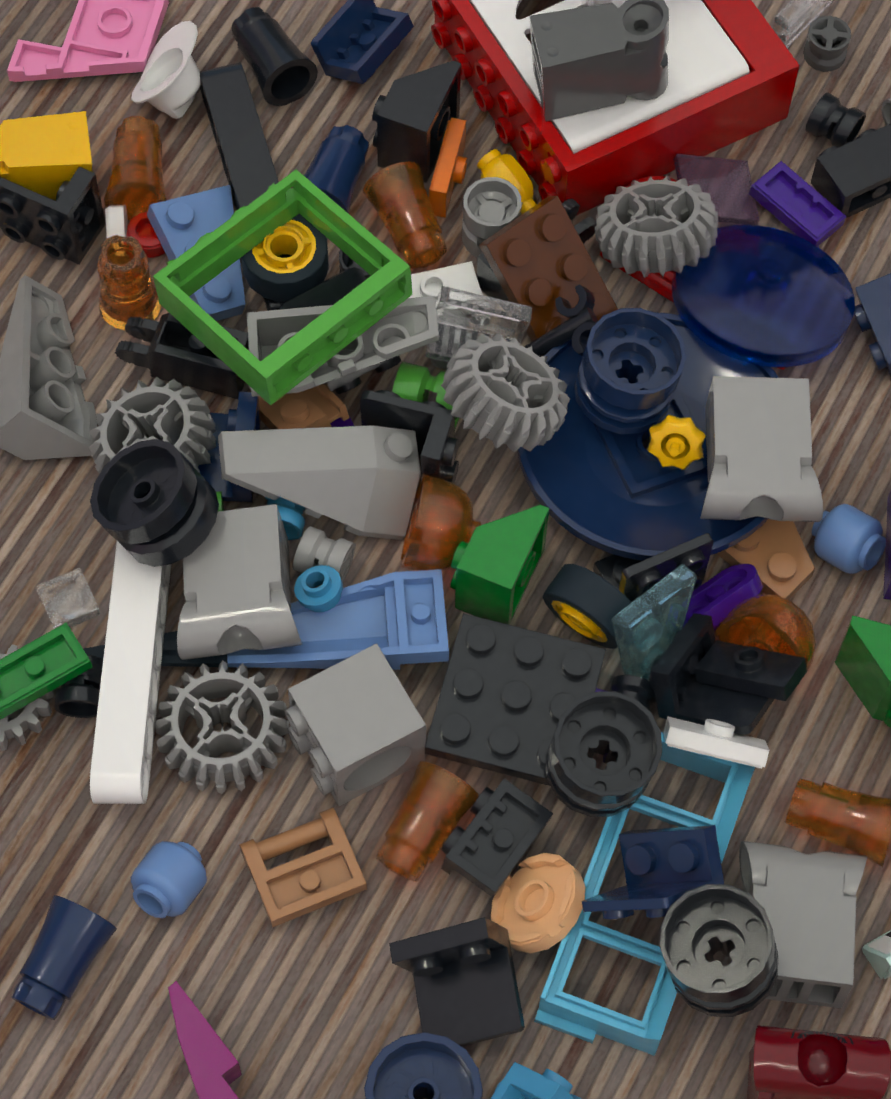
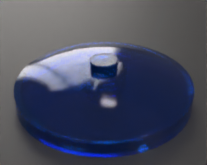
M731 225L717 228L716 245L710 248L709 256L699 258L697 266L685 265L681 273L674 272L672 280L674 304L680 317L689 329L717 351L737 360L755 365L793 367L822 359L841 344L854 315L855 299L853 290L840 266L827 253L811 242L795 234L772 227Z

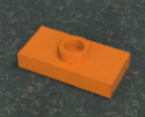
M456 118L448 120L429 188V211L431 215L446 218L455 183L463 184L468 158L462 157L466 142V120Z

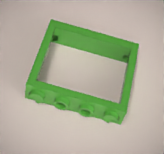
M297 169L277 184L273 183L270 185L267 191L252 203L236 210L229 220L213 232L201 236L193 247L178 258L166 262L167 266L153 276L159 304L270 405L413 295L410 266ZM300 214L371 276L260 361L189 296L261 243L267 235L273 234L276 228L285 225Z

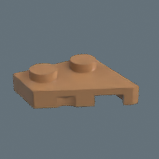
M768 519L749 537L717 553L731 566L738 564L753 565L763 584L762 592L780 607H783L813 576L815 570L793 521Z

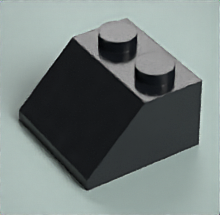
M450 61L394 80L387 96H379L372 115V120L377 122L373 146L377 148L378 167L427 183L437 163L448 120L459 118L461 63Z

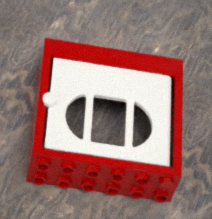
M432 0L435 12V24L431 26L433 38L440 49L446 48L452 57V61L461 63V80L467 79L473 88L477 105L483 112L488 111L495 121V128L501 141L504 144L510 143L516 152L517 162L528 176H532L538 185L541 200L548 196H558L563 204L564 201L572 198L580 205L577 215L603 204L605 196L615 194L618 186L626 187L632 180L647 176H663L788 117L800 65L752 0H664L669 8V41L666 47L668 55V86L665 92L658 98L651 100H639L627 96L625 103L550 121H545L533 72L532 45L525 36L531 33L530 16L520 20L516 19L518 6L523 0ZM564 0L532 15L587 7L588 5L586 0Z

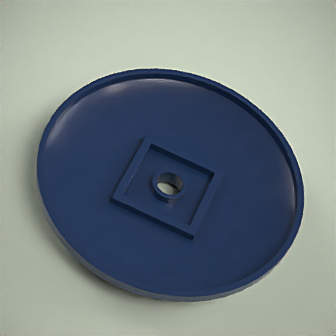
M655 312L675 326L684 340L687 356L668 412L660 422L668 414L679 418L691 417L696 427L706 435L705 406L713 376L779 378L765 359L752 347L724 329L688 316ZM572 339L563 345L553 347L545 355L548 357L546 364L549 367L559 369L558 379L568 385L565 391L570 398L567 405L568 412L564 416L565 421L559 430L543 446L537 445L531 451L520 447L517 450V454L526 482L535 498L541 505L548 507L549 515L571 534L605 552L624 558L644 561L706 533H709L714 541L710 554L713 555L746 539L768 520V518L759 516L742 520L700 519L709 484L706 437L702 445L703 458L693 461L685 470L674 466L662 467L658 458L648 452L642 444L643 441L650 438L649 429L638 434H617L601 429L584 415L576 402L574 388L583 356L574 351Z

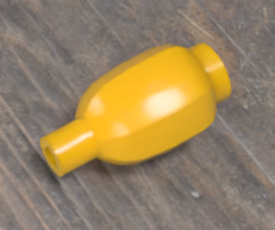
M493 149L479 160L477 167L481 171V179L485 177H498L509 181L518 189L522 203L521 214L537 205L533 200V183L513 156L501 154L498 149Z

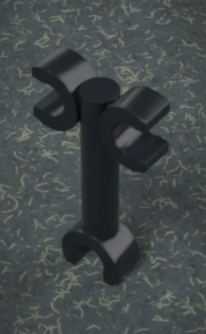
M580 284L577 285L575 289L579 296V301L574 308H571L568 300L562 297L556 298L555 306L557 311L569 319L524 347L532 346L533 352L542 357L553 347L563 345L572 339L574 351L583 356L591 328L598 322L593 312L595 305L593 293L588 288Z

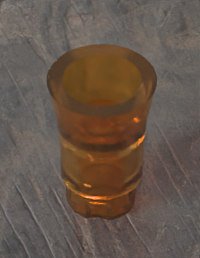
M142 116L127 117L123 119V123L117 128L116 138L113 143L110 179L104 196L106 208L109 205H126L128 220L131 221L136 215L148 212L150 204L167 200L163 183L162 142L160 141L159 126L154 120L145 119Z
M400 162L378 171L369 178L363 187V193L377 211L397 251L402 253L404 261L411 269L425 268L438 262L447 252V247L441 235L442 228L435 216L426 192L420 166L415 162Z
M114 235L107 238L101 244L102 252L97 263L100 279L99 311L102 318L109 325L120 330H125V325L130 317L135 316L142 319L155 320L162 306L159 304L155 283L149 269L148 258L139 241L132 236L122 237Z
M419 761L407 794L385 833L386 840L379 848L376 859L399 876L417 882L424 873L428 863H433L441 847L461 818L473 806L479 794L468 783L446 769L426 761Z
M800 779L794 790L785 823L808 830L807 835L831 842L859 855L868 856V860L883 867L891 845V798L852 791L823 782L821 786L818 783Z

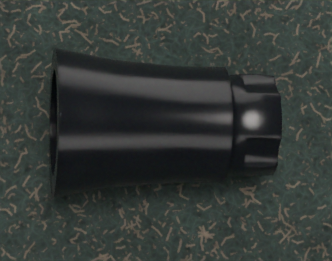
M260 7L247 9L240 17L234 20L231 27L232 35L238 42V49L254 73L266 102L274 106H284L306 95L317 79V67L297 48L279 23Z

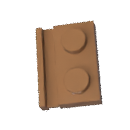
M324 384L300 393L285 394L272 405L268 404L261 396H258L260 418L269 429L331 427L330 423L338 418H341L343 421L349 419L345 404Z

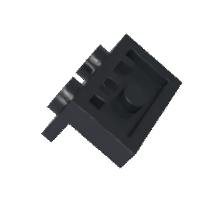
M506 779L501 781L495 791L489 787L483 790L470 809V812L476 815L466 830L458 825L441 848V851L447 854L441 868L449 875L453 870H456L491 897L496 895L553 815L551 811Z

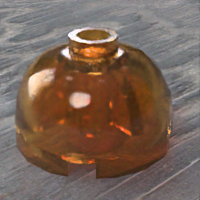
M423 473L415 494V498L420 499V502L417 501L414 506L406 536L404 537L401 567L417 571L442 569L443 571L451 568V563L461 541L469 543L475 528L480 526L481 522L473 520V504L462 488L446 479Z
M762 594L741 601L716 629L715 637L719 635L720 641L805 658L807 671L814 659L816 636L813 624L805 612L797 605L777 595Z

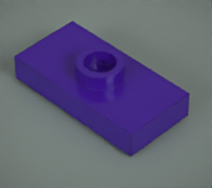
M782 161L752 184L749 191L750 196L813 250L843 226L847 217Z

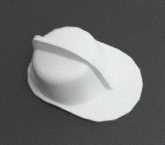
M184 21L175 25L155 45L148 58L141 79L132 92L131 100L138 104L148 101L159 111L167 113L172 118L178 119L183 117L202 83L200 70L191 56L198 35L197 26L194 23Z

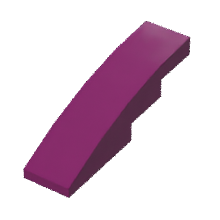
M175 981L168 987L178 1040L198 1099H239L229 1086V1084L242 1075L239 1062L178 982Z

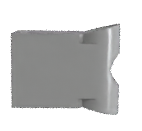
M713 376L705 406L709 484L700 519L742 520L759 516L777 521L820 522L823 517L822 493L816 473L811 466L812 437L809 378Z
M277 504L218 511L216 523L206 540L192 554L183 558V582L186 602L179 617L177 630L179 657L182 660L224 655L242 649L266 650L302 645L291 613L288 537Z
M741 841L739 863L743 889L745 892L750 893L765 909L773 929L779 955L778 977L769 996L765 999L842 1008L853 987L857 900L855 895L868 856L831 851L805 854L782 845Z

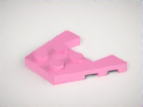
M78 0L62 47L18 39L7 69L9 81L23 82L143 72L148 58L155 47L169 1Z

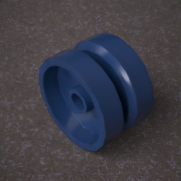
M426 1032L402 1036L384 1047L370 1065L364 1087L365 1099H483L479 1068L467 1050L448 1037Z

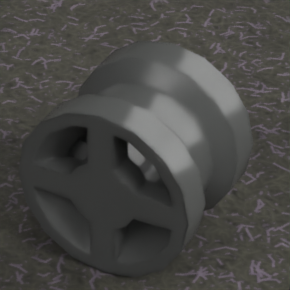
M822 16L810 24L803 51L804 59L809 66L823 72L834 71L842 66L851 39V30L847 23L837 17Z

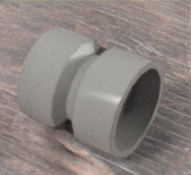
M485 177L471 184L464 194L462 242L467 251L477 258L483 253L479 247L480 243L521 216V195L518 189L509 181L498 177Z

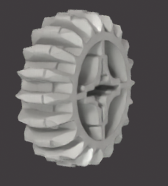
M650 176L649 180L645 182L632 180L630 187L618 186L615 194L605 196L604 204L598 207V214L596 215L595 236L603 258L611 260L613 268L624 267L627 274L641 271L644 278L650 273H660L663 277L665 272L671 270L681 273L685 265L697 266L699 258L709 256L710 248L716 245V238L718 236V213L715 211V204L711 201L710 194L702 192L698 184L688 186L686 178L676 182L671 181L669 176H666L663 180H653Z
M498 333L492 339L483 334L476 340L468 339L459 348L458 352L452 355L447 364L448 369L444 374V380L441 385L446 391L443 400L453 406L452 416L464 420L463 429L472 428L479 434V440L484 437L492 440L496 449L502 444H506L513 452L517 451L520 447L531 451L535 446H543L546 441H549L565 421L564 416L568 412L567 405L570 398L565 393L568 385L558 379L560 370L549 367L546 364L547 356L539 357L533 352L532 346L525 348L519 345L516 338L507 342Z
M157 376L149 387L138 380L136 390L129 392L121 388V398L119 400L111 401L106 399L109 411L107 413L95 414L98 427L89 430L91 440L93 441L89 449L99 474L104 466L120 451L141 441L158 439L172 443L198 472H200L198 465L211 464L208 451L216 447V439L213 433L217 430L215 422L209 414L210 409L206 402L201 400L196 391L189 386L183 388L181 383H178L175 379L165 384Z
M222 660L218 666L219 672L210 673L209 667L203 663L200 667L201 677L197 679L191 674L184 672L182 681L185 688L169 686L167 692L171 701L160 702L158 710L163 718L155 722L156 733L161 735L157 740L159 752L168 753L165 757L166 766L170 770L180 768L178 772L179 779L184 783L196 776L197 789L201 791L208 787L210 781H215L217 792L221 794L226 790V782L235 781L236 788L243 791L245 789L244 777L248 775L253 780L261 782L263 779L261 765L275 769L278 762L274 753H283L286 750V740L282 736L288 734L287 728L289 727V721L283 718L286 715V703L276 701L279 697L278 688L274 684L264 687L265 676L261 672L254 674L248 679V669L243 663L236 669L235 673H229L228 664ZM227 697L225 700L220 702L209 701L215 698ZM251 706L259 713L263 720L261 731L256 739L249 735V729L243 725L247 719L246 712ZM189 715L196 719V724L201 729L197 735L198 743L193 749L182 737L183 728ZM224 722L231 724L229 730H223ZM221 723V732L214 731L213 726ZM224 752H234L237 754L225 758H216Z

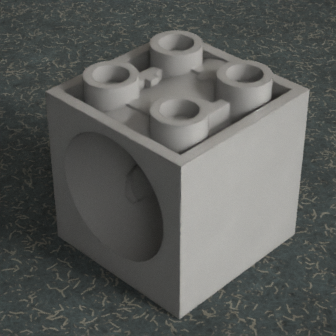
M377 643L288 688L290 707L285 710V714L291 725L287 728L289 737L300 755L308 752L314 765L310 771L317 787L324 796L331 792L338 806L351 801L425 761L426 724Z

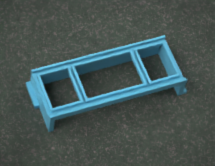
M661 732L662 755L660 760L725 783L713 819L705 818L641 795L629 809L678 827L715 825L722 864L755 767L669 747L665 743L664 734ZM629 809L607 817L584 878L585 900L599 894ZM582 909L575 926L561 940L540 997L539 1008L534 1022L593 1043L597 1034L655 1056L677 994L661 949L657 945L589 921L592 912H583ZM582 937L661 966L642 1021L563 992Z

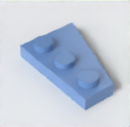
M227 185L149 205L147 217L169 261L178 258L193 247L201 236L213 232L232 217L234 209L231 186ZM240 259L189 296L215 321L243 313L246 303Z

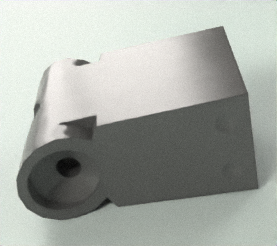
M627 0L619 8L613 3L530 15L533 72L545 121L625 103L627 96L639 100H651L658 98L665 92L668 86V55L666 47L669 41V8L664 0Z

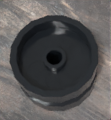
M158 439L137 442L114 456L104 466L96 479L90 499L93 517L139 563L152 567L170 565L192 554L208 537L216 523L219 507L216 491L172 443Z

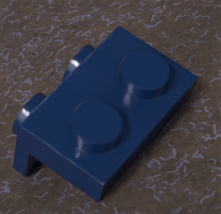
M347 0L312 39L311 46L326 76L364 84L390 53L399 46L400 42L414 26L408 13L376 7L373 0Z

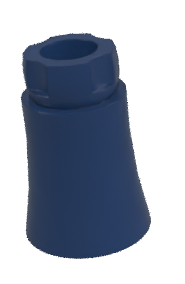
M348 125L342 127L334 126L326 139L321 142L313 161L304 174L308 180L348 214L357 181L365 165L369 142L364 138L363 133Z
M53 895L42 929L19 973L23 977L16 984L11 998L26 1008L51 1020H55L63 1008L65 999H71L87 969L117 928L89 909L66 898Z

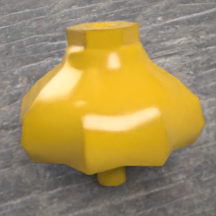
M668 414L662 422L649 428L651 440L647 450L658 458L662 467L674 466L685 470L693 461L703 458L702 445L706 435L696 427L691 417L679 418Z

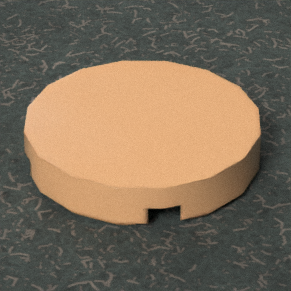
M541 853L520 862L518 865L521 869L513 877L509 875L492 900L491 921L508 930L510 946L513 949L525 953L547 950L564 939L577 923L583 909L581 901L585 900V884L581 873L560 855Z

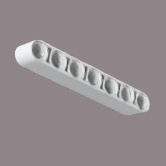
M118 541L116 544L90 770V793L94 804H145L149 790L171 564L152 567L139 563Z

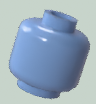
M848 504L838 505L830 512L824 511L822 520L814 522L812 527V535L815 536L814 550L817 556L845 573L856 574L863 569L867 571L872 569L881 558L886 546V539L882 536L883 529L880 521Z
M162 841L153 845L131 876V884L134 891L133 898L137 905L143 911L156 918L175 917L184 914L207 881L206 869L201 862L200 853L193 846L185 842Z

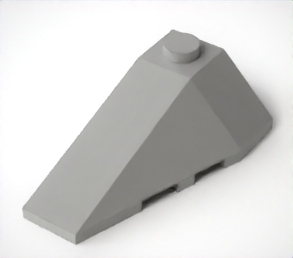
M26 275L19 280L0 355V448L23 460L91 456L89 446L93 444V441L91 440L89 430L97 427L96 411L92 402L85 401L81 388V383L86 380L83 367L74 364L69 345L75 339L62 295Z
M435 296L407 298L286 394L300 393L438 341L439 332ZM333 305L247 312L249 351L258 360L262 361ZM251 388L252 397L260 396Z
M369 425L222 431L218 435L222 479L272 500L281 497L305 507L304 513L317 519L324 515L345 524L344 530L358 536L402 540L406 536L421 473L415 431Z

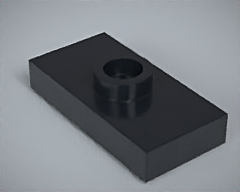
M719 640L715 641L694 668L698 683L786 701L807 673L805 658Z

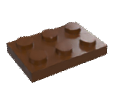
M548 196L479 244L481 251L531 341H534L569 319L557 311L555 299L562 297L569 301L571 308H574L579 301V296L575 289L579 284L588 288L593 293L595 298L593 312L598 321L603 315L618 310L558 196Z

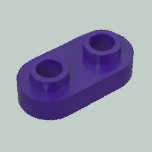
M738 564L726 568L682 598L674 607V615L681 630L691 616L697 613L712 616L715 631L719 627L720 622L739 609L752 605L763 589V584L756 568L751 564Z

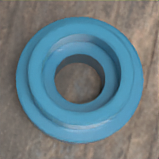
M318 565L305 570L297 578L294 586V593L298 602L303 607L314 612H325L334 608L340 601L343 590V582L339 573L334 568L326 565Z

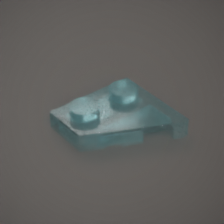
M684 564L678 566L611 618L624 675H632L649 680L653 663L661 658L672 643L675 634L682 630L696 582V574Z

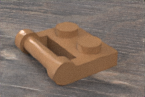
M333 807L319 812L320 818L257 843H255L254 839L239 844L242 856L252 876L272 928L367 890L365 878ZM327 837L331 843L330 846L267 870L264 861Z

